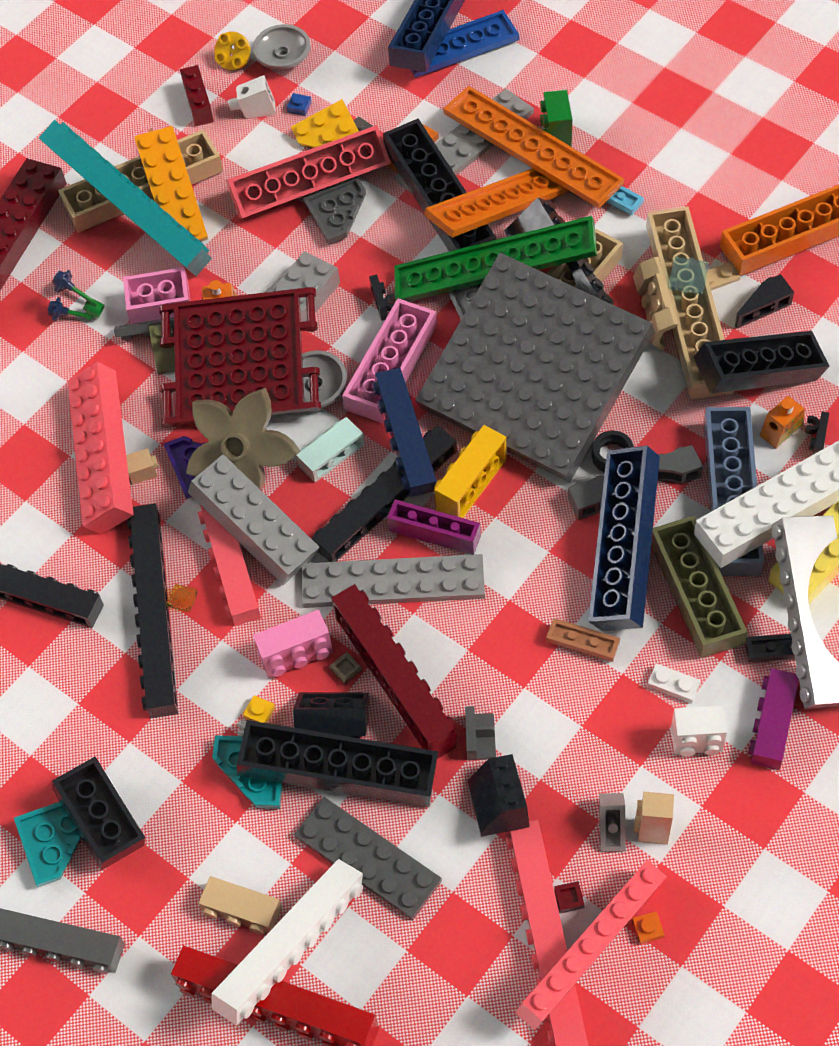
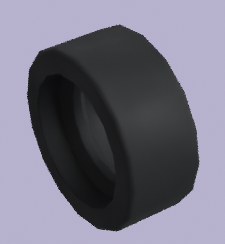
M611 430L603 432L596 437L592 446V460L598 470L605 473L606 459L600 455V449L603 446L616 444L623 448L634 447L628 435L620 431Z

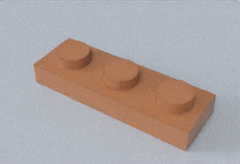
M553 618L546 642L613 662L620 644V638Z

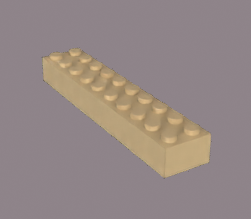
M689 206L648 212L646 229L653 257H659L678 321V326L673 328L672 331L689 398L692 400L731 394L733 391L710 394L693 358L705 342L724 340Z

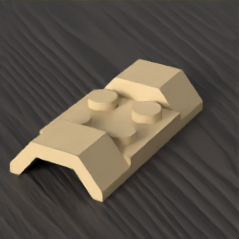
M653 257L639 263L633 278L637 293L642 296L641 303L642 307L645 308L646 320L651 322L654 328L651 343L659 350H665L666 347L662 335L664 332L677 327L678 321L659 257Z

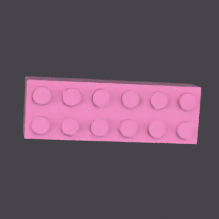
M401 299L396 300L342 395L344 410L382 424L384 423L385 415L384 413L380 414L378 408L379 396L374 395L372 382H375V373L401 368L405 383L407 382L437 328L436 311Z

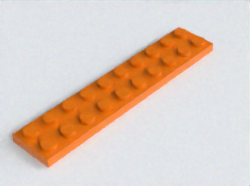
M469 85L443 108L444 114L598 209L624 185V178Z

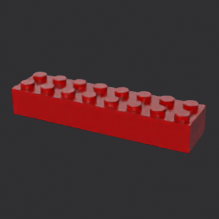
M183 945L172 969L171 976L176 982L175 984L180 988L181 993L190 997H194L195 994L202 996L205 1002L212 1005V992L238 965ZM284 981L276 982L271 987L268 996L254 1006V1010L250 1015V1018L264 1023L265 1020L273 1022L274 1027L282 1031L288 1032L289 1029L297 1031L298 1036L304 1039L312 1040L314 1037L322 1040L324 1046H373L379 1030L375 1014Z

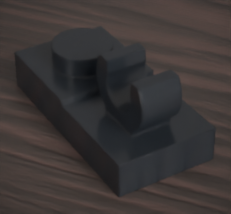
M377 274L369 276L371 292L381 321L386 320L388 316L387 311L390 312L395 304H389L395 301L394 294H389L384 298L383 294H386L384 283L379 282Z
M822 411L820 420L815 416H808L807 423L814 426L806 425L805 433H816L815 438L811 437L809 450L813 451L812 455L824 449L829 412Z

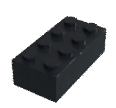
M96 757L52 780L53 792L101 871L145 845L144 834Z

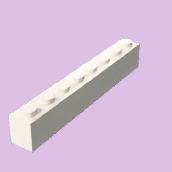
M338 859L212 992V1010L236 1026L243 1018H248L253 1012L254 1006L268 996L271 987L276 982L279 983L283 980L292 964L296 965L300 961L303 952L308 947H313L318 936L331 927L334 918L338 914H343L347 909L348 903L361 894L363 890V873Z

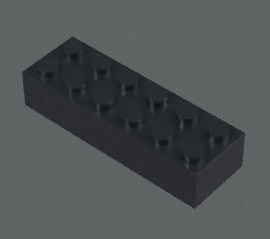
M813 331L705 342L693 357L710 394L817 381L830 367Z

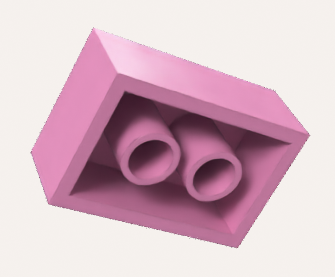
M185 267L123 277L126 311L131 324L161 319V314H159L160 305L191 301Z
M319 609L253 635L259 657L268 678L273 676L279 677L288 670L302 668L311 661L325 659L329 654L333 653L330 635Z

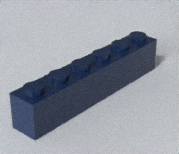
M401 368L375 373V382H372L374 395H378L380 399L378 401L380 414L384 413L386 418L383 420L386 433L390 432L391 439H389L392 452L396 451L397 458H395L398 471L402 470L404 476L401 477L403 489L408 490L410 497L435 492L436 477Z

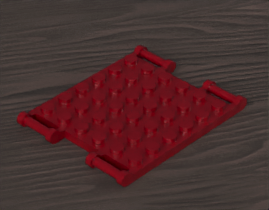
M306 287L160 305L159 314H161L162 333L160 347L171 348L175 346V382L160 385V392L163 393L161 427L171 428L177 425L195 424L192 402L196 400L218 401L226 405L233 412L242 398L263 388H266L271 400V415L321 411L318 391L320 368H303L301 332H314L318 330V323L315 321L314 302L316 289ZM302 297L306 298L307 321L301 322L300 298ZM171 313H174V337H170ZM303 377H309L310 402H304ZM176 392L175 417H172L171 393Z

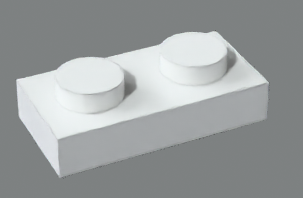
M656 663L647 687L692 704L701 680Z

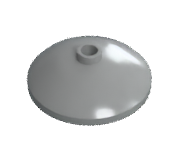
M288 24L271 26L263 30L256 37L253 44L254 55L266 67L272 69L292 68L300 64L310 52V39L306 32L297 26Z
M315 350L303 353V368H320V376L318 377V385L320 387L318 391L321 408L332 404L342 395L347 385V372L344 364L337 356L326 351ZM303 377L304 402H310L309 377Z

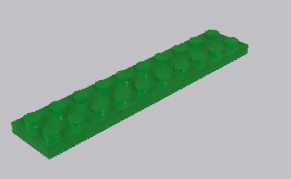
M592 216L394 265L395 301L401 299L410 302L482 284L499 253L537 270L597 256L594 219Z

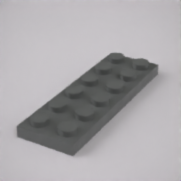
M325 797L322 798L294 834L296 839L330 863L334 864L340 859L363 873L362 885L411 920H414L442 882L440 876Z

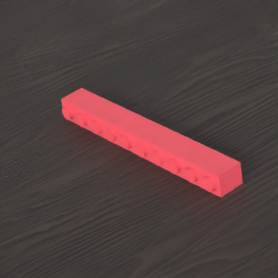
M533 820L529 821L530 827L509 831V834H505L508 849H513L514 857L510 858L513 873L518 872L519 881H515L518 897L523 896L524 905H520L523 921L528 920L529 929L525 931L528 945L533 944L535 954H531L533 970L538 969L540 979H536V984L538 985L567 952L539 821ZM574 985L544 1020H549L551 1030H547L550 1046H588L576 987Z

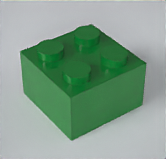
M568 91L543 92V100L540 101V110L543 113L540 114V125L545 129L542 130L572 147L573 119Z

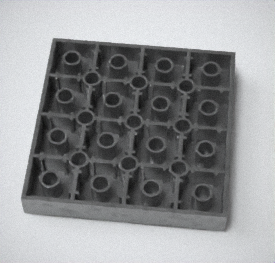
M499 253L415 401L420 408L472 434L475 431H479L483 425L506 436L507 452L570 483L653 336L654 328L652 323Z

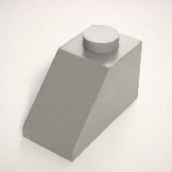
M599 793L601 851H626L625 800L623 793Z

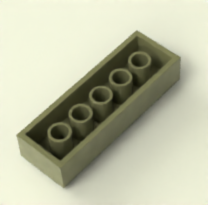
M693 515L654 527L651 546L700 657L703 658L744 645L748 631L716 562L694 535L696 519Z

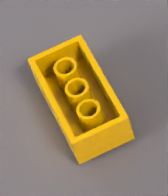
M485 425L479 431H475L469 445L462 448L457 461L449 465L442 480L439 479L434 486L436 511L461 518L465 517L506 462V436Z

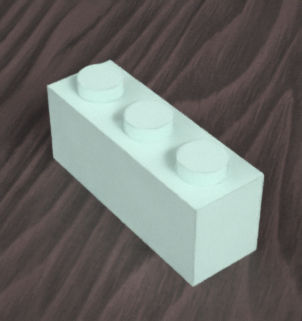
M345 417L343 420L336 422L326 433L320 434L310 445L300 450L301 452L296 455L298 467L316 483L365 445L363 432Z

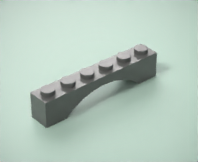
M692 445L679 447L667 454H659L658 481L673 482L681 485L702 477L703 465ZM598 475L589 481L577 482L568 487V500L578 520L600 512L604 475Z

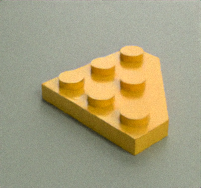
M343 99L291 126L300 146L315 148L359 132Z

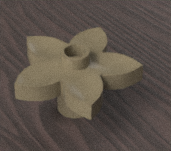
M266 388L254 391L242 398L233 412L226 405L214 400H196L192 402L195 424L200 433L209 441L199 446L193 452L186 471L189 475L198 476L224 454L262 491L265 483L263 466L275 467L282 465L301 452L295 442L287 435L279 431L266 429L272 412L271 400Z

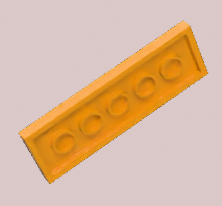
M173 126L134 136L153 200L199 241L208 240Z

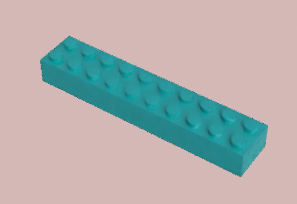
M53 120L39 136V139L195 276L210 262L212 257L207 254L210 250L164 211L154 200L150 199L139 187L135 186L123 173L119 172L64 122L59 124L56 120Z

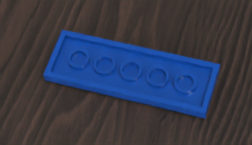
M504 10L449 29L427 72L411 70L415 78L518 41L519 33Z

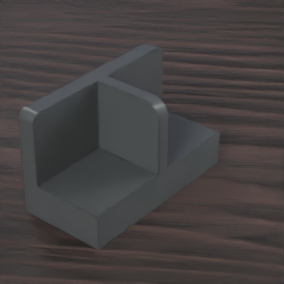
M466 706L467 760H487L496 757L494 714H475L474 706Z

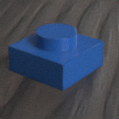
M293 93L287 105V112L306 116L312 103L311 96Z

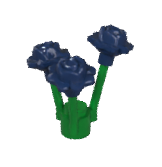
M70 270L66 272L58 271L52 280V283L55 285L54 291L59 293L68 289L87 300L83 307L86 313L63 307L61 298L57 297L56 301H50L47 308L48 315L52 316V320L56 322L61 315L68 316V314L83 317L90 321L93 317L98 319L103 312L105 304L92 299L76 288L75 284L71 282L72 274Z

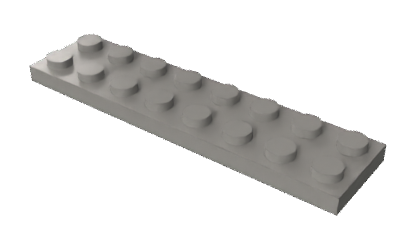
M506 88L493 98L494 101L524 119L534 114L532 106ZM460 124L438 141L436 146L455 175H458L493 147L494 144ZM399 173L395 175V181L411 193Z
M483 554L306 563L302 567L303 608L333 606L331 597L354 584L359 591H365L369 598L368 604L485 599Z

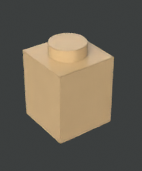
M148 448L126 455L128 473L132 485L158 477L155 468L159 467L155 455L150 456Z

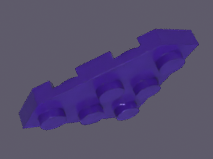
M183 436L164 443V447L185 498L188 499L192 497L188 490L191 481L195 478V476L186 473L188 462L193 452L203 444Z

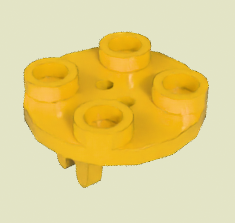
M229 31L220 34L214 49L215 61L227 70L243 68L250 58L251 48L249 42L244 35L238 32Z

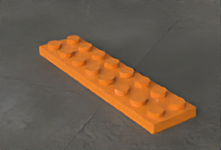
M532 168L425 208L424 215L446 232L447 235L455 237L522 211L537 197L550 200L567 193L568 190Z

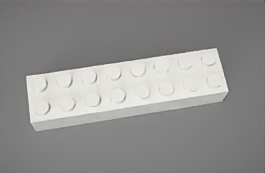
M839 441L696 520L694 535L720 568L773 539L772 524L782 517L814 516L839 501Z

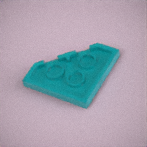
M215 735L212 758L218 767L256 808L280 809L283 783L238 776L237 760L243 737Z
M57 802L14 817L37 888L62 878L82 839L61 803Z

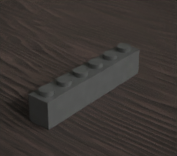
M0 908V949L12 951L14 948L22 950V954L30 957H36V954L45 956V959L51 962L59 963L60 960H64L76 968H83L85 965L93 967L92 970L98 973L107 974V971L116 973L125 946L120 936Z

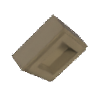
M348 652L329 666L330 670L344 685L362 672V667Z

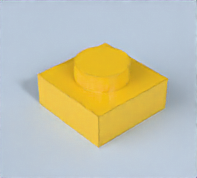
M254 695L244 711L243 717L246 720L267 723L276 708L275 704Z

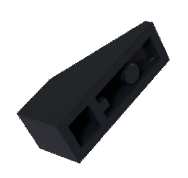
M781 274L769 277L762 282L737 312L735 321L737 329L792 305L794 291Z

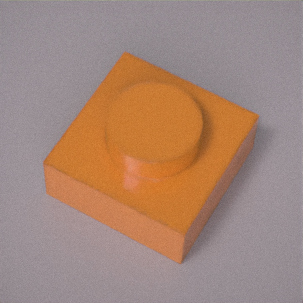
M657 911L632 918L640 945L664 938L665 934Z

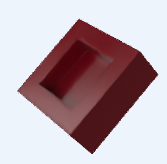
M579 881L554 886L560 913L585 908Z

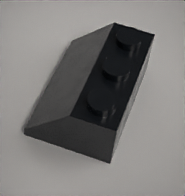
M299 692L293 708L294 728L353 738L366 736L368 729L369 692Z
M513 754L488 759L467 780L481 837L530 827L528 808Z

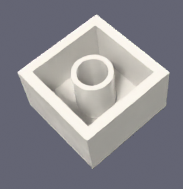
M723 705L674 708L671 724L674 755L680 754L687 757L695 753L715 755L723 752L727 735Z

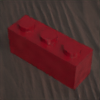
M195 65L179 69L195 127L214 122L199 66Z

